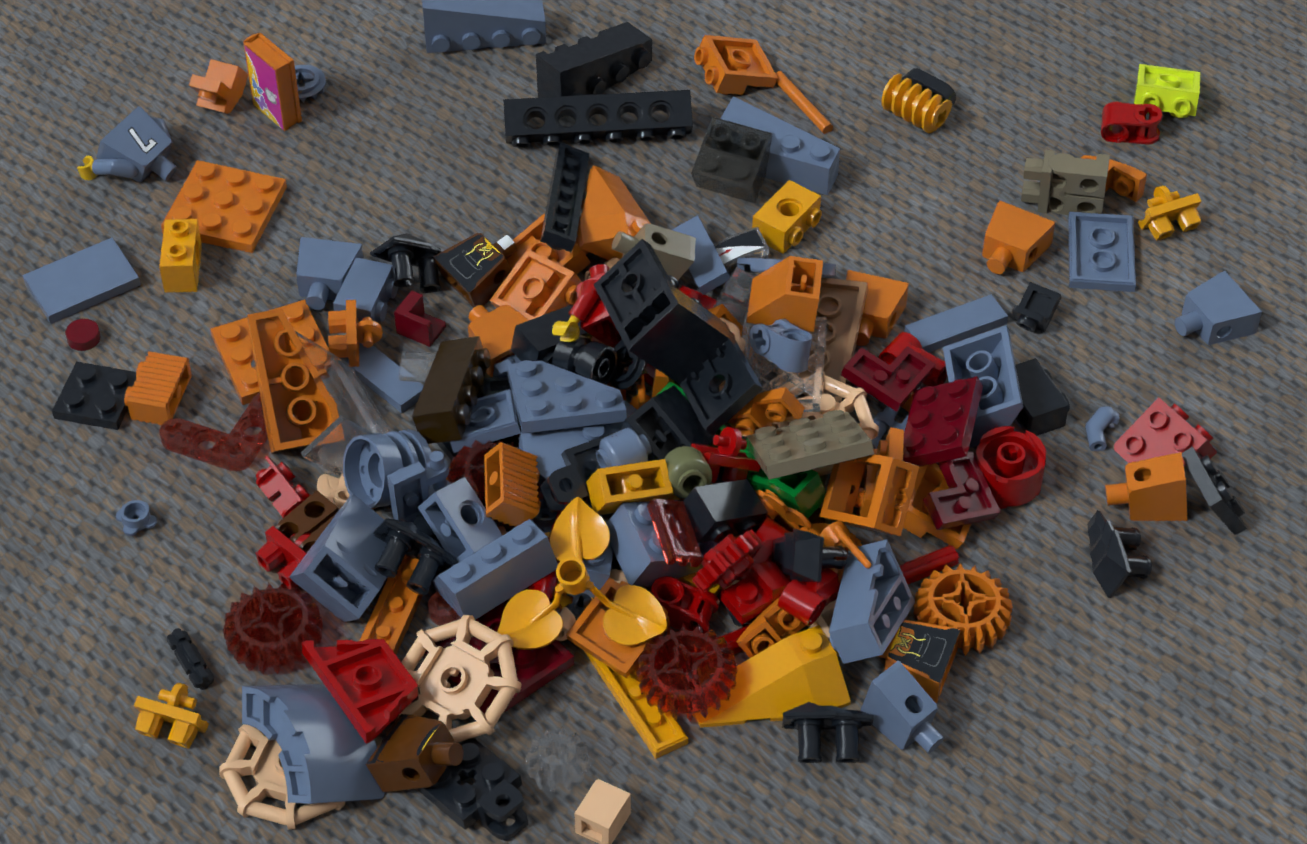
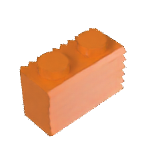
M148 351L146 360L138 364L134 386H129L125 393L124 403L125 406H128L132 420L170 426L192 377L189 358Z
M500 442L484 455L486 517H492V520L498 519V522L503 521L504 524L516 527L529 519L532 520L538 515L541 507L540 499L537 497L539 494L537 483L540 476L539 470L536 467L538 456Z

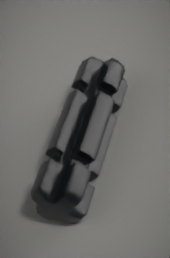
M180 628L174 629L167 636V643L174 650V654L185 673L189 674V679L193 686L201 690L207 689L214 682L212 672L209 668H206V662L194 643L191 644L192 640L188 633Z

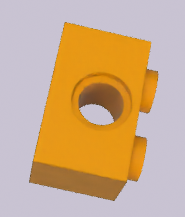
M788 180L753 215L752 230L757 231L763 244L784 254L792 245L797 246L800 243L803 234L810 227L814 228L819 223L822 216V211L820 210L821 195Z
M170 219L164 222L159 268L165 293L197 292L202 241L197 219Z
M665 459L600 468L586 481L592 509L599 515L615 513L620 505L625 502L666 501L673 494Z

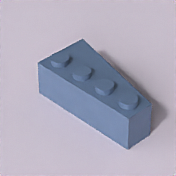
M422 0L427 53L546 43V26L542 0Z
M734 96L710 136V162L782 183L791 180L811 191L824 195L829 194L838 176L840 148Z

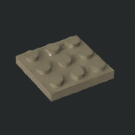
M842 410L826 412L823 414V418L814 420L808 418L795 419L789 423V426L777 429L773 426L757 429L755 434L746 436L749 450L769 480L874 454L872 440L848 412Z

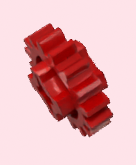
M752 529L740 535L737 539L733 534L728 535L704 555V558L700 561L704 567L692 578V582L702 594L707 593L718 584L722 589L727 588L751 568V565L755 562L751 556L758 551L757 549L762 546L763 542Z

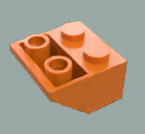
M789 256L752 278L746 323H762L768 326L772 325L776 320L786 319L802 330L814 332L823 260Z

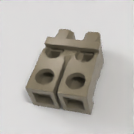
M1045 150L1044 159L1026 157L1023 179L1041 182L1024 180L1021 202L1037 203V212L1046 214L1047 210L1063 215H1069V212L1102 214L1110 155L1097 154L1095 160L1074 158L1066 153L1055 155V151Z

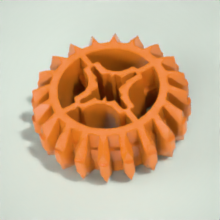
M960 563L957 570H952L946 565L942 573L933 570L930 579L924 578L918 592L915 594L913 613L917 619L916 622L961 629L958 648H962L966 656L971 647L980 654L984 649V645L993 649L997 639H1003L1006 629L1011 624L1012 600L1009 599L1008 588H1001L1000 578L990 579L989 570L979 573L977 572L976 565L967 570Z

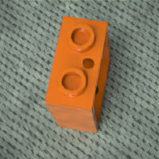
M876 454L834 464L819 517L835 522L842 521L845 525L901 536L919 466L893 457ZM865 465H872L881 468L868 516L853 515ZM897 494L898 498L894 501V497Z

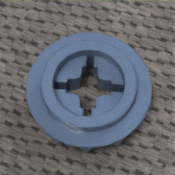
M311 65L295 66L299 99L303 103L306 98L316 100L317 94L324 93V86L326 85L324 73ZM300 80H303V83H305L304 87H299Z

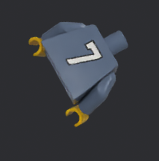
M138 106L100 141L96 155L97 159L94 160L92 156L84 157L83 163L85 166L77 167L81 178L89 181L95 179L98 175H114L142 182L154 172L167 181L174 175L177 166L167 159L173 142L165 121L161 118L149 116L143 108Z

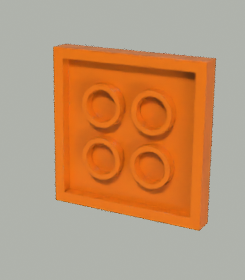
M197 160L161 224L162 233L165 220L197 219L202 243L253 253L287 188L286 179Z
M305 299L272 309H283L322 380L339 375L334 358H330L329 348ZM247 317L211 328L213 341L242 405L261 400Z

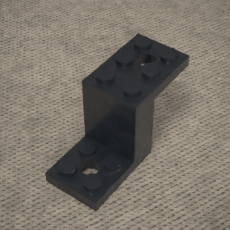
M641 239L594 284L628 351L680 384L704 430L712 435L715 434L763 390L762 385L727 324L674 287L651 244L644 239ZM637 281L635 288L632 290V285ZM725 381L723 389L719 392V385Z

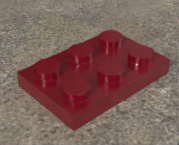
M978 376L968 379H957L950 383L933 387L927 386L915 390L904 431L903 461L920 467L967 456L983 389Z

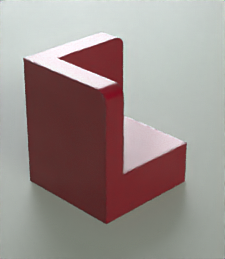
M411 291L394 311L396 333L428 347H431L446 328L445 321L425 313L423 295Z

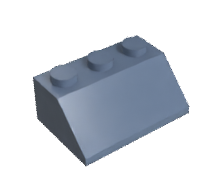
M1007 325L943 347L949 383L957 379H968L978 376L983 385L970 448L977 446L982 436L989 430L1010 426L1023 408Z
M529 519L438 575L432 582V585L460 617L463 615H473L476 620L556 570L558 563L548 537Z

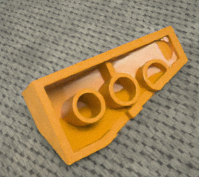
M820 625L785 637L685 696V701L700 728L745 724L747 720L769 718L770 722L782 721L784 712L807 702L839 708L851 705L836 651L833 649Z

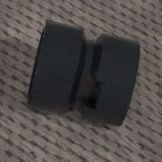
M579 335L578 339L573 342L559 340L553 353L552 364L607 385L613 377L617 366V352L613 347L597 341H591V339Z

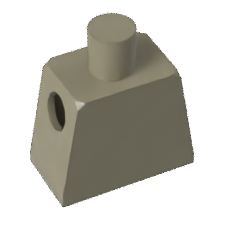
M650 223L644 224L634 237L619 231L612 242V249L622 253L624 256L641 239H644L651 244L667 274L675 277L677 281L694 263L695 237Z

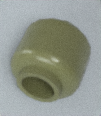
M689 446L678 447L670 451L664 458L668 468V477L672 485L673 495L686 499L694 487L711 484V468L703 454L696 448Z

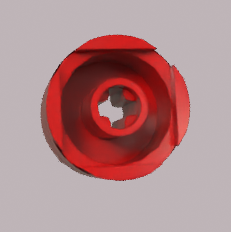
M1011 426L997 427L986 432L980 439L975 453L977 463L999 509L1020 506L1038 496L1041 491L1046 464V448L1043 442L1032 432L1026 430L1024 434L1014 431L1015 427Z

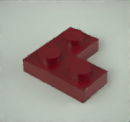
M907 346L892 364L888 365L861 347L843 367L841 376L856 386L863 388L868 394L898 412L914 394L915 390L931 375L936 364Z
M973 451L968 452L966 457L938 463L949 489L930 492L923 499L937 530L992 520L1001 513Z

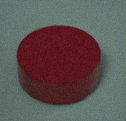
M90 319L75 320L67 326L65 331L68 345L77 351H86L94 348L101 338L97 323Z

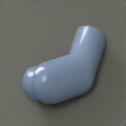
M1103 406L1097 409L1085 425L1091 451L1105 450L1107 446L1104 435L1105 428H1114L1113 423H1119V413L1110 406Z

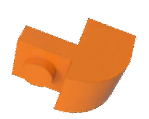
M211 59L206 76L202 77L192 74L189 86L198 92L197 97L199 98L196 106L226 114L231 113L243 95L249 76L248 73L239 66Z

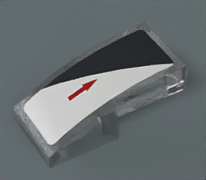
M758 227L734 234L714 244L729 275L738 274V258H769V247Z

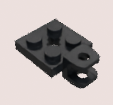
M611 434L566 449L561 453L566 466L551 473L539 488L550 512H562L576 497H580L592 509L586 481L597 469H600L596 458V451L599 450L601 439Z
M475 738L465 740L461 743L464 752L462 762L457 766H447L435 785L417 788V790L463 829L466 830L480 819L481 825L493 836L500 840L508 841L528 825L527 815L522 809L524 806L523 796L518 790L523 785L521 775ZM474 778L475 780L473 785L469 783L460 785L465 779ZM508 818L515 820L511 826L501 825L502 821Z

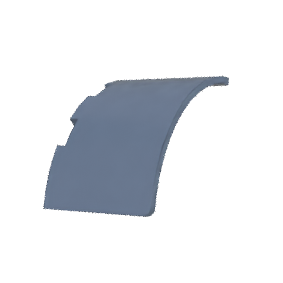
M325 685L242 686V724L257 728L269 740H276L282 749L278 756L285 774L288 803L315 804L373 800L384 797L385 792H382L366 766V763L377 749L375 740L367 744Z

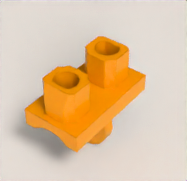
M1164 185L1156 187L1154 198L1147 200L1149 208L1145 211V218L1139 220L1138 225L1141 230L1149 228L1156 241L1168 238L1174 233L1175 230L1171 221L1176 219L1183 232L1196 229L1201 223L1197 207L1202 202L1198 193L1180 198L1178 191L1170 192Z
M178 682L171 691L160 690L158 699L166 701L167 704L137 696L134 707L140 713L135 730L141 735L157 739L163 722L173 724L167 740L174 745L189 749L197 733H205L209 723L201 720L199 713L184 709V707L194 709L197 704V699L188 696V686L186 684Z

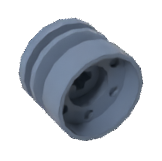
M411 429L353 437L346 446L343 456V476L349 495L354 493L370 508L391 505L387 476L400 468L407 467L418 461L424 469L427 468V464L430 461L429 456L432 453L427 441L419 432Z

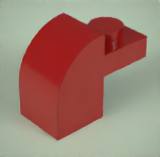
M761 562L751 566L750 576L721 591V601L742 625L759 616L771 603L781 596L786 586L792 580L782 572V569L775 562Z

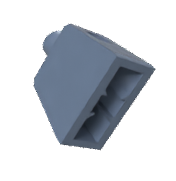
M301 237L296 275L299 296L307 297L306 304L308 307L314 310H322L327 300H335L355 258L363 259L362 244Z
M1223 271L1188 292L1185 296L1182 316L1175 318L1174 323L1177 332L1181 336H1186L1196 331L1207 345H1212L1257 333L1262 311L1228 273Z
M899 660L872 680L860 711L874 715L873 726L898 748L904 750L916 741L929 754L944 740V737L931 725L938 710L937 704Z

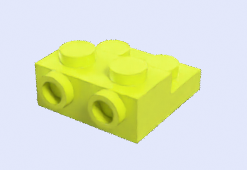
M1139 64L1134 104H1153L1159 107L1162 112H1169L1172 116L1178 118H1186L1188 115L1196 116L1200 94V72Z

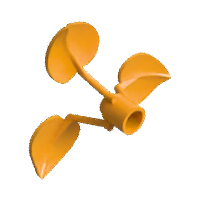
M576 497L561 512L550 535V545L555 558L560 561L556 568V576L560 584L555 587L556 593L553 602L550 604L547 595L538 590H524L517 593L507 603L497 632L501 635L508 634L514 642L513 648L531 650L545 647L555 641L563 629V619L555 611L560 605L562 594L566 592L571 595H578L586 589L592 592L606 607L610 608L603 617V627L608 637L617 644L635 646L660 636L667 629V619L661 604L655 596L640 586L625 585L620 587L615 594L614 602H612L590 581L583 559L595 560L604 554L610 543V531L604 519L580 497Z

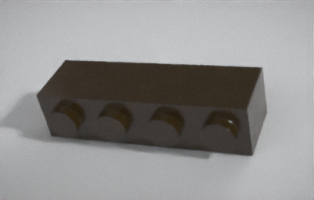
M479 336L442 341L439 345L412 414L417 432L423 436L428 444L462 440L466 426L470 424L472 409L477 404L480 387L484 385V376L491 364L489 351L487 348H483Z

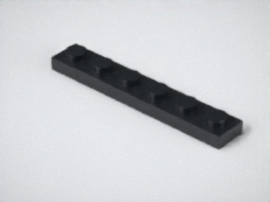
M561 142L555 155L540 241L546 243L552 249L572 252L577 237L589 153Z

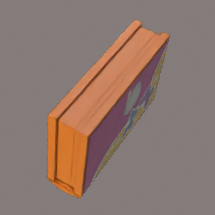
M262 33L247 37L243 43L253 105L282 130L286 131L292 125L302 122L294 60Z

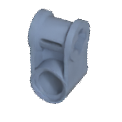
M786 319L776 320L772 325L768 326L762 323L757 324L751 328L749 340L751 347L757 354L762 355L787 372L800 373L807 370L812 335L809 332L798 328Z

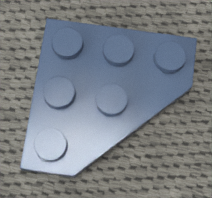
M524 360L515 364H507L508 379L522 434L624 422L627 418L621 391L544 361Z

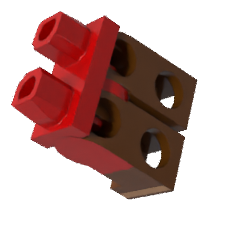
M316 490L284 517L276 527L272 526L265 532L267 543L256 552L259 565L267 572H270L282 562L286 566L278 572L279 580L290 591L299 587L289 576L339 511L338 507Z

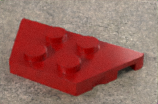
M366 639L364 641L337 640V647H314V640L302 642V654L366 744L372 742L418 696V684L384 639Z

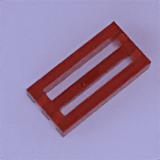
M653 498L647 505L666 564L674 565L678 561L679 566H686L690 562L691 567H698L703 561V557L684 502Z

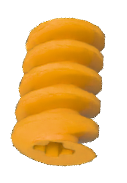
M896 74L888 81L881 99L884 110L892 111L895 116L902 117L903 120L909 123L912 122L918 128L922 127L923 131L927 133H932L940 128L948 118L952 108V101L947 99L942 103L941 95L936 94L932 97L930 89H925L922 92V85L916 83L912 86V80L909 78L902 81V74Z

